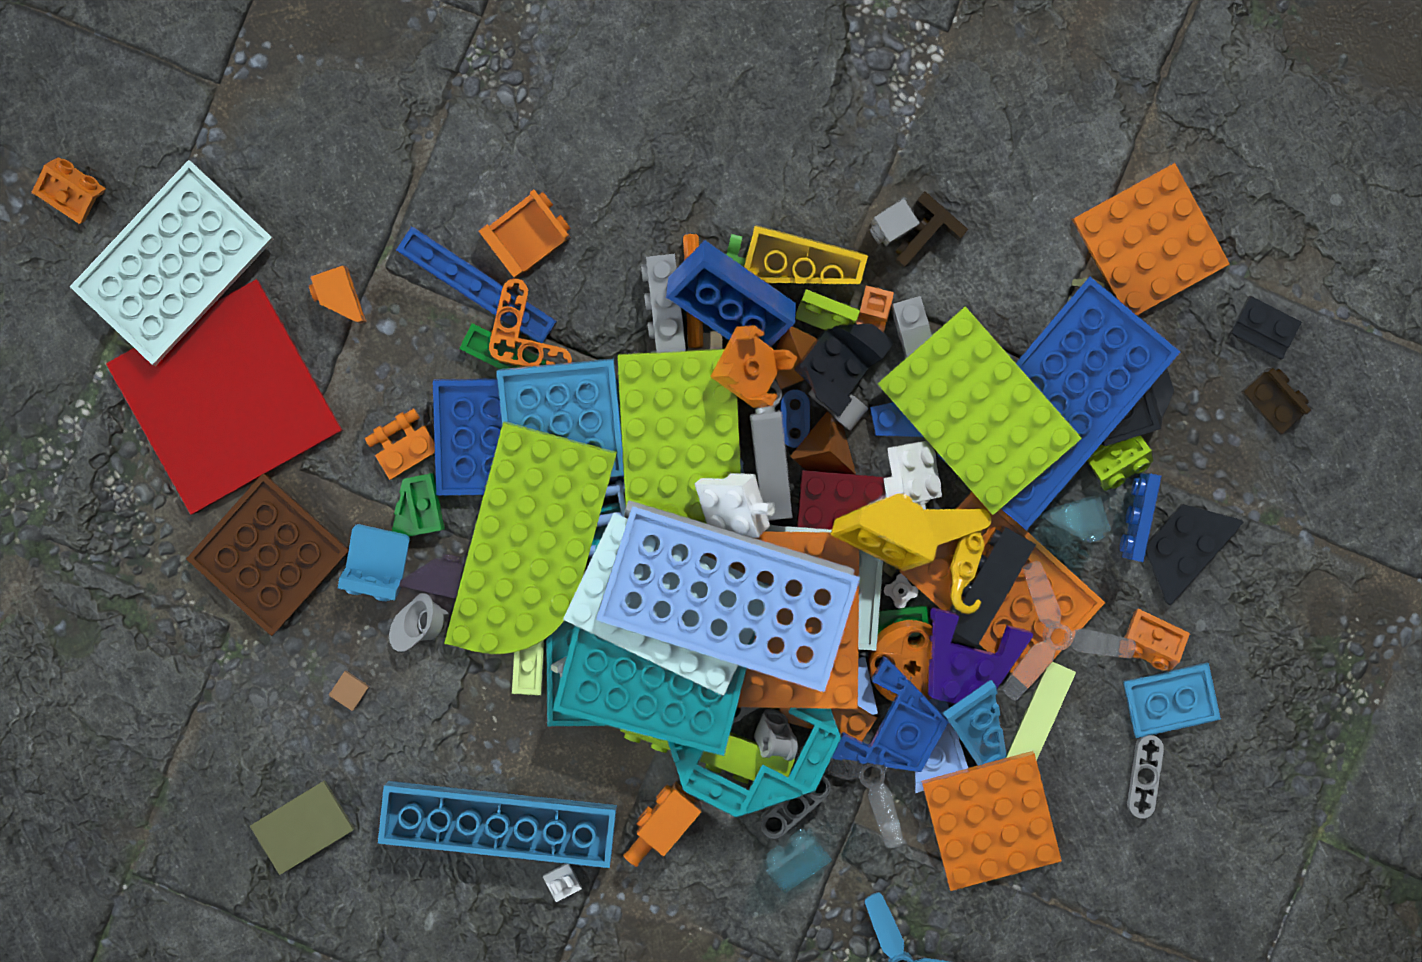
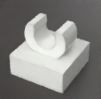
M565 863L543 875L556 902L582 889L570 864Z

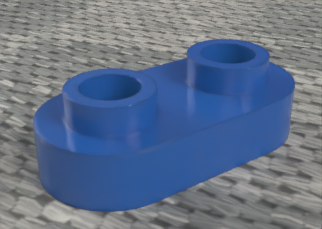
M791 390L781 399V413L785 444L789 447L797 448L810 433V402L804 392ZM792 399L800 401V408L798 410L790 408L789 403ZM792 428L800 430L799 438L793 439L790 437L789 432Z

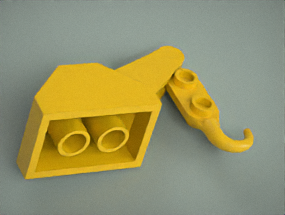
M898 493L835 519L830 535L902 571L932 562L938 545L959 538L950 568L952 574L951 601L954 607L964 614H971L979 609L980 600H976L972 606H967L963 603L961 596L963 589L975 577L984 549V539L981 532L991 524V516L987 510L923 509L922 506L912 502L911 497Z

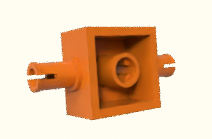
M676 781L671 787L666 784L656 796L655 802L657 804L653 808L648 806L638 817L637 835L639 838L623 855L635 867H638L639 863L652 848L664 857L702 811V803L694 796L684 792L683 787Z

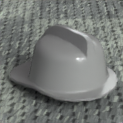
M420 593L394 618L389 632L392 648L398 652H405L419 641L435 639L442 630L443 622L449 616L448 612L434 603L428 594Z

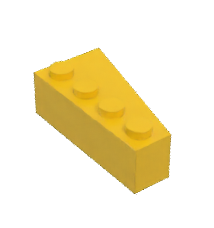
M755 225L744 268L766 283L861 284L868 255Z

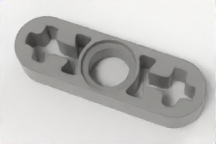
M1155 735L1140 737L1135 745L1127 807L1138 818L1151 816L1156 807L1164 745ZM1149 740H1152V744L1157 746L1156 751L1150 752L1149 758L1151 761H1155V765L1147 762L1140 763V758L1147 759V751L1142 749V747L1147 745ZM1143 768H1149L1153 772V779L1148 784H1142L1138 781V773ZM1136 787L1143 790L1151 789L1150 794L1144 793V801L1149 805L1148 807H1143L1142 812H1139V809L1134 806V803L1139 802L1141 799V792L1135 791Z

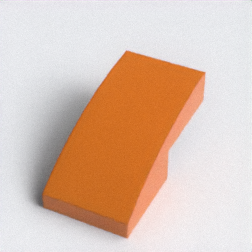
M866 285L856 324H873L884 333L894 292Z

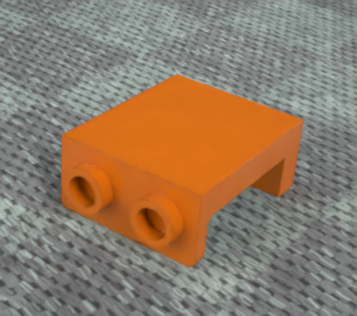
M532 190L528 197L491 225L487 224L479 230V233L515 279L519 278L571 238L567 233L571 229L561 215L557 218L549 209L553 204L544 192L538 195L535 190Z

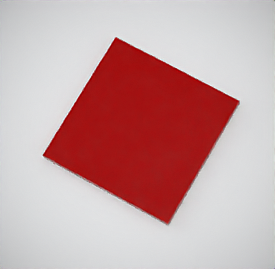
M258 279L216 301L156 366L152 365L135 348L106 363L190 515L259 478L263 473L270 472L343 431Z

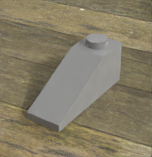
M921 296L891 305V311L905 359L932 336Z

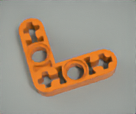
M513 278L508 280L502 288L490 339L489 351L491 356L496 361L515 366H540L544 359L543 350H549L548 357L557 358L558 354H563V359L568 361L567 363H572L570 353L564 348L519 338L528 299V288L520 279ZM514 285H518L520 291L524 292L522 296H517L515 306H521L520 310L513 307H503L504 302L510 305L511 294L507 291L508 289H513ZM507 312L513 313L517 317V323L512 328H505L500 322L502 315ZM501 341H506L508 348L515 349V343L521 344L518 349V360L512 359L514 353L504 352L503 356H499L498 350L494 349L495 345H500ZM528 347H534L539 351V358L533 363L526 362L522 357L523 351ZM546 360V365L555 364L554 362Z

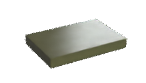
M325 780L250 825V828L279 875L355 829Z

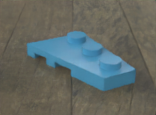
M992 680L943 712L977 765L1007 757L1003 730L999 722L1000 708L996 702L997 688Z

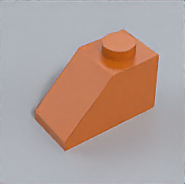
M343 265L311 276L313 284L309 285V289L314 301L319 300L320 305L357 323L362 324L366 322L348 267Z

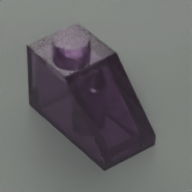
M443 553L442 558L437 557L400 580L399 586L456 599L466 563L459 562V556Z

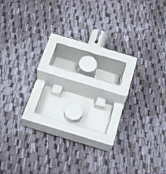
M928 441L887 448L892 477L883 478L887 498L898 493L905 494L912 498V502L926 509L925 503L931 499L942 497L936 453Z
M731 473L725 479L701 478L695 483L707 524L758 538L770 526L767 515H773L775 508L773 503H763L755 474Z

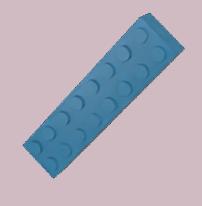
M388 781L383 788L378 844L610 868L617 805Z

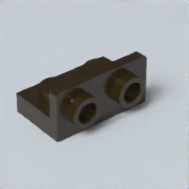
M1267 368L1241 392L1279 434H1283L1299 418L1311 412V409L1307 406L1309 400L1299 390L1294 391L1287 384L1290 380L1283 371Z

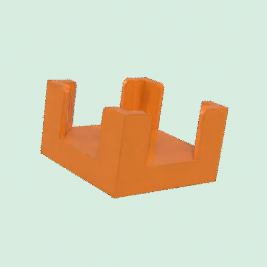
M756 326L736 327L710 377L753 408L772 407L777 395L767 394L778 371L792 369L798 357L786 349L774 350L760 340L757 336H763L764 332Z

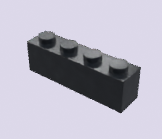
M1004 526L1001 527L1000 531L995 529L990 536L987 544L991 547L985 556L981 555L975 577L962 592L961 598L963 603L967 606H972L976 600H980L979 609L971 614L961 613L953 604L948 609V611L959 615L954 632L977 646L1036 546L1035 543Z

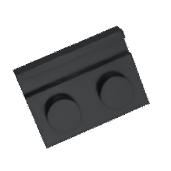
M1248 296L1229 334L1282 360L1302 322L1252 296Z

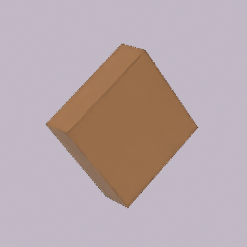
M344 671L329 696L351 711H354L370 686L348 671Z

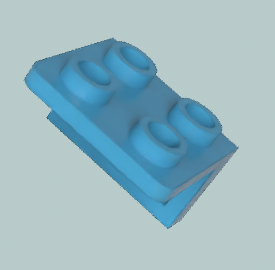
M361 524L355 525L351 533L346 568L339 577L338 588L344 589L352 595H371L380 601L395 600L402 587L410 542L409 536Z

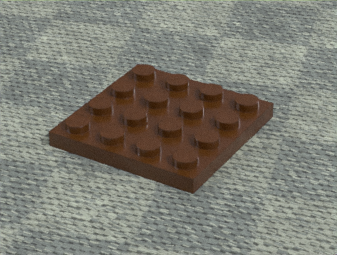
M263 473L190 553L186 560L269 635L274 636L348 554L349 548L266 473Z

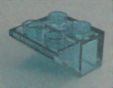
M804 828L797 831L790 837L792 842L783 848L778 845L766 854L768 858L764 861L765 870L785 894L832 861L831 855L812 828L807 831Z

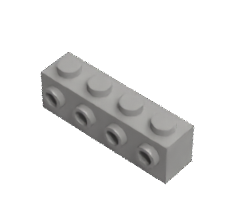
M675 254L646 257L647 264H641L643 282L649 281L650 293H644L646 310H652L653 321L648 322L649 339H655L656 350L651 351V353L686 351L681 307L666 298L668 277L677 269Z

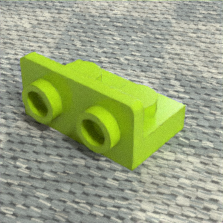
M806 289L795 318L826 330L838 325L854 324L860 310Z
M1140 435L1108 446L1100 445L1086 462L1100 480L1103 490L1107 491L1110 488L1120 487L1126 481V478L1131 475L1146 471L1153 462L1151 449Z

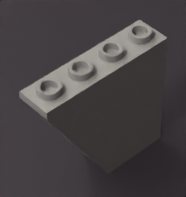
M774 406L756 408L755 415L750 416L757 483L763 503H773L775 508L773 515H767L768 520L792 518L781 411L775 412Z

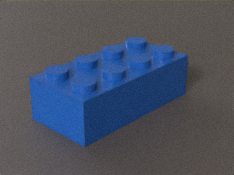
M706 240L668 277L666 298L728 340H730L736 327L756 326L764 332L763 336L757 337L771 347L795 324V302Z

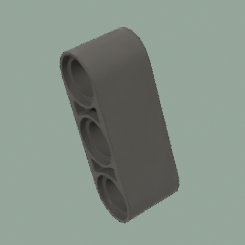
M824 774L821 779L825 782V787L821 792H813L798 797L804 803L801 810L794 812L788 809L787 804L789 801L767 809L760 820L764 835L772 839L783 836L829 795L831 789L827 776ZM771 817H777L782 821V824L777 830H769L765 825L766 821Z

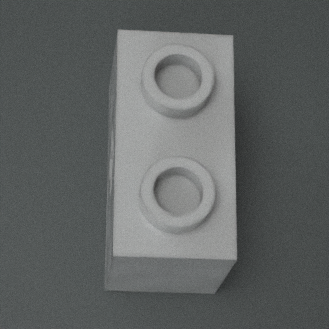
M902 199L875 216L870 222L872 227L869 230L878 244L883 242L884 246L887 247L915 229L919 222L905 199Z

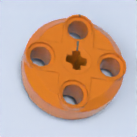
M904 620L893 623L883 629L877 635L876 651H869L868 668L871 678L879 666L875 661L883 656L888 657L928 700L932 699L928 695L929 659H932L930 635H932L933 626L917 620ZM914 632L921 633V636L916 640L908 639L909 635ZM873 682L876 689L884 697L894 701L897 696L896 693Z

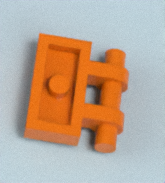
M414 408L405 414L401 412L395 416L396 419L384 427L381 425L373 429L374 433L365 437L370 448L379 442L384 447V450L375 456L389 480L435 454V440L427 427L424 425L415 431L411 423L420 418ZM403 429L407 436L393 444L389 436Z

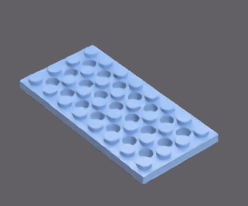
M632 506L596 620L825 692L860 577ZM654 535L660 539V548L656 552H647L644 549L643 543L648 536ZM678 544L685 545L689 550V555L684 561H676L672 557V549ZM706 553H712L717 558V565L712 570H705L700 565V559ZM734 562H740L746 568L745 575L740 579H733L728 573L729 566ZM640 564H647L651 568V576L645 581L638 580L634 574L635 568ZM762 571H769L774 576V583L769 588H762L757 584V576ZM667 573H676L679 576L680 583L676 589L668 590L664 587L663 578ZM790 580H797L803 586L802 593L797 597H791L785 591V586ZM699 581L706 583L708 586V594L702 599L693 597L691 593L692 585ZM818 589H826L830 592L831 601L828 605L819 606L815 603L813 596ZM726 590L733 591L737 597L735 605L730 608L723 607L719 601L721 593ZM631 592H637L642 596V604L637 609H630L626 605V597ZM754 599H759L765 604V612L758 617H754L748 612V604ZM659 601H666L671 607V612L666 618H658L654 614V606ZM782 608L790 609L794 614L793 622L787 626L780 625L776 620V614ZM687 610H694L699 615V622L694 627H687L682 622V616ZM811 617H816L822 622V630L816 635L809 634L805 630V622ZM716 619H723L728 625V630L723 636H715L711 632V623ZM744 628H751L756 633V640L751 645H744L739 640V633ZM772 637H780L785 643V648L780 654H772L767 648V643ZM801 646H809L813 650V659L808 663H801L796 658V651Z

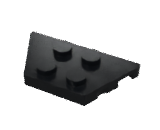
M1180 504L1148 540L1145 553L1152 565L1156 581H1158L1164 595V601L1168 605H1171L1239 529L1244 523L1241 519Z

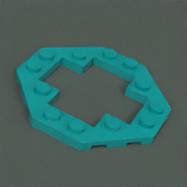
M790 708L789 714L813 725L814 728L789 778L762 764L750 790L699 766L698 763L704 750L668 741L683 791L735 818L815 792L841 740L832 710L830 708Z

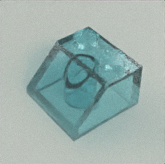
M1089 496L1044 510L1038 516L1039 519L1075 538L1083 539V542L1088 541L1089 543L1105 538L1104 533L1111 531L1101 497Z

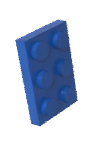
M1140 473L1139 478H1134L1131 494L1135 495L1133 506L1128 507L1125 522L1129 523L1127 535H1122L1119 550L1123 552V558L1144 562L1161 481L1160 475Z

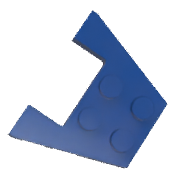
M883 656L871 680L896 693L897 696L870 744H866L842 732L841 740L832 758L835 760L845 759L859 761L862 764L872 763L889 768L922 772L949 721L888 658Z

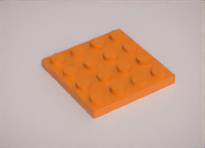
M1175 163L1072 219L1113 296L1136 315L1230 265Z
M1033 751L921 781L950 891L1062 861Z

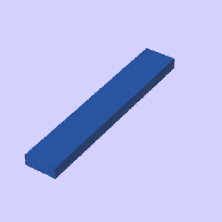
M411 226L396 251L496 316L503 286ZM508 290L507 292L511 294L510 305L504 302L503 307H513L520 310L521 306H515L518 295ZM527 302L520 332L535 342L543 343L557 321ZM507 312L501 317V320L512 327L517 323V317L513 313Z

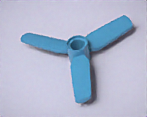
M877 892L865 899V904L882 951L889 956L888 962H898L900 960L907 962H950L931 958L913 961L912 956L904 951V940L883 895Z

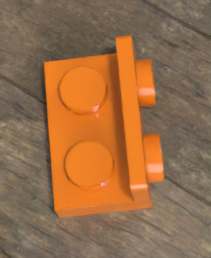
M56 158L44 165L32 193L81 224L86 221L96 198L104 193L105 187L100 185L94 177L85 175L74 168L71 162Z
M1137 609L1132 616L1127 633L1120 641L1118 647L1125 650L1131 657L1141 658L1150 662L1156 669L1171 671L1180 663L1190 633L1141 609Z

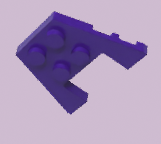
M932 607L930 618L933 619V632L930 635L932 659H929L928 695L933 699L956 704L990 680L998 688L1032 639L1033 633L1025 629L1006 625L996 653L951 643L959 615Z

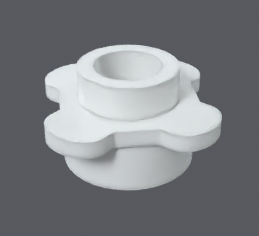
M898 574L895 581L884 587V593L894 600V605L897 608H904L909 599L918 596V588L912 586L904 575ZM900 588L904 590L902 594L898 592Z

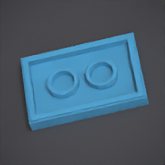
M1209 663L1123 681L1136 738L1221 720Z

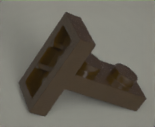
M925 191L915 203L932 218L929 221L925 217L914 229L918 235L911 243L906 239L895 251L899 255L895 262L901 268H904L940 226L957 240L968 231L966 226Z

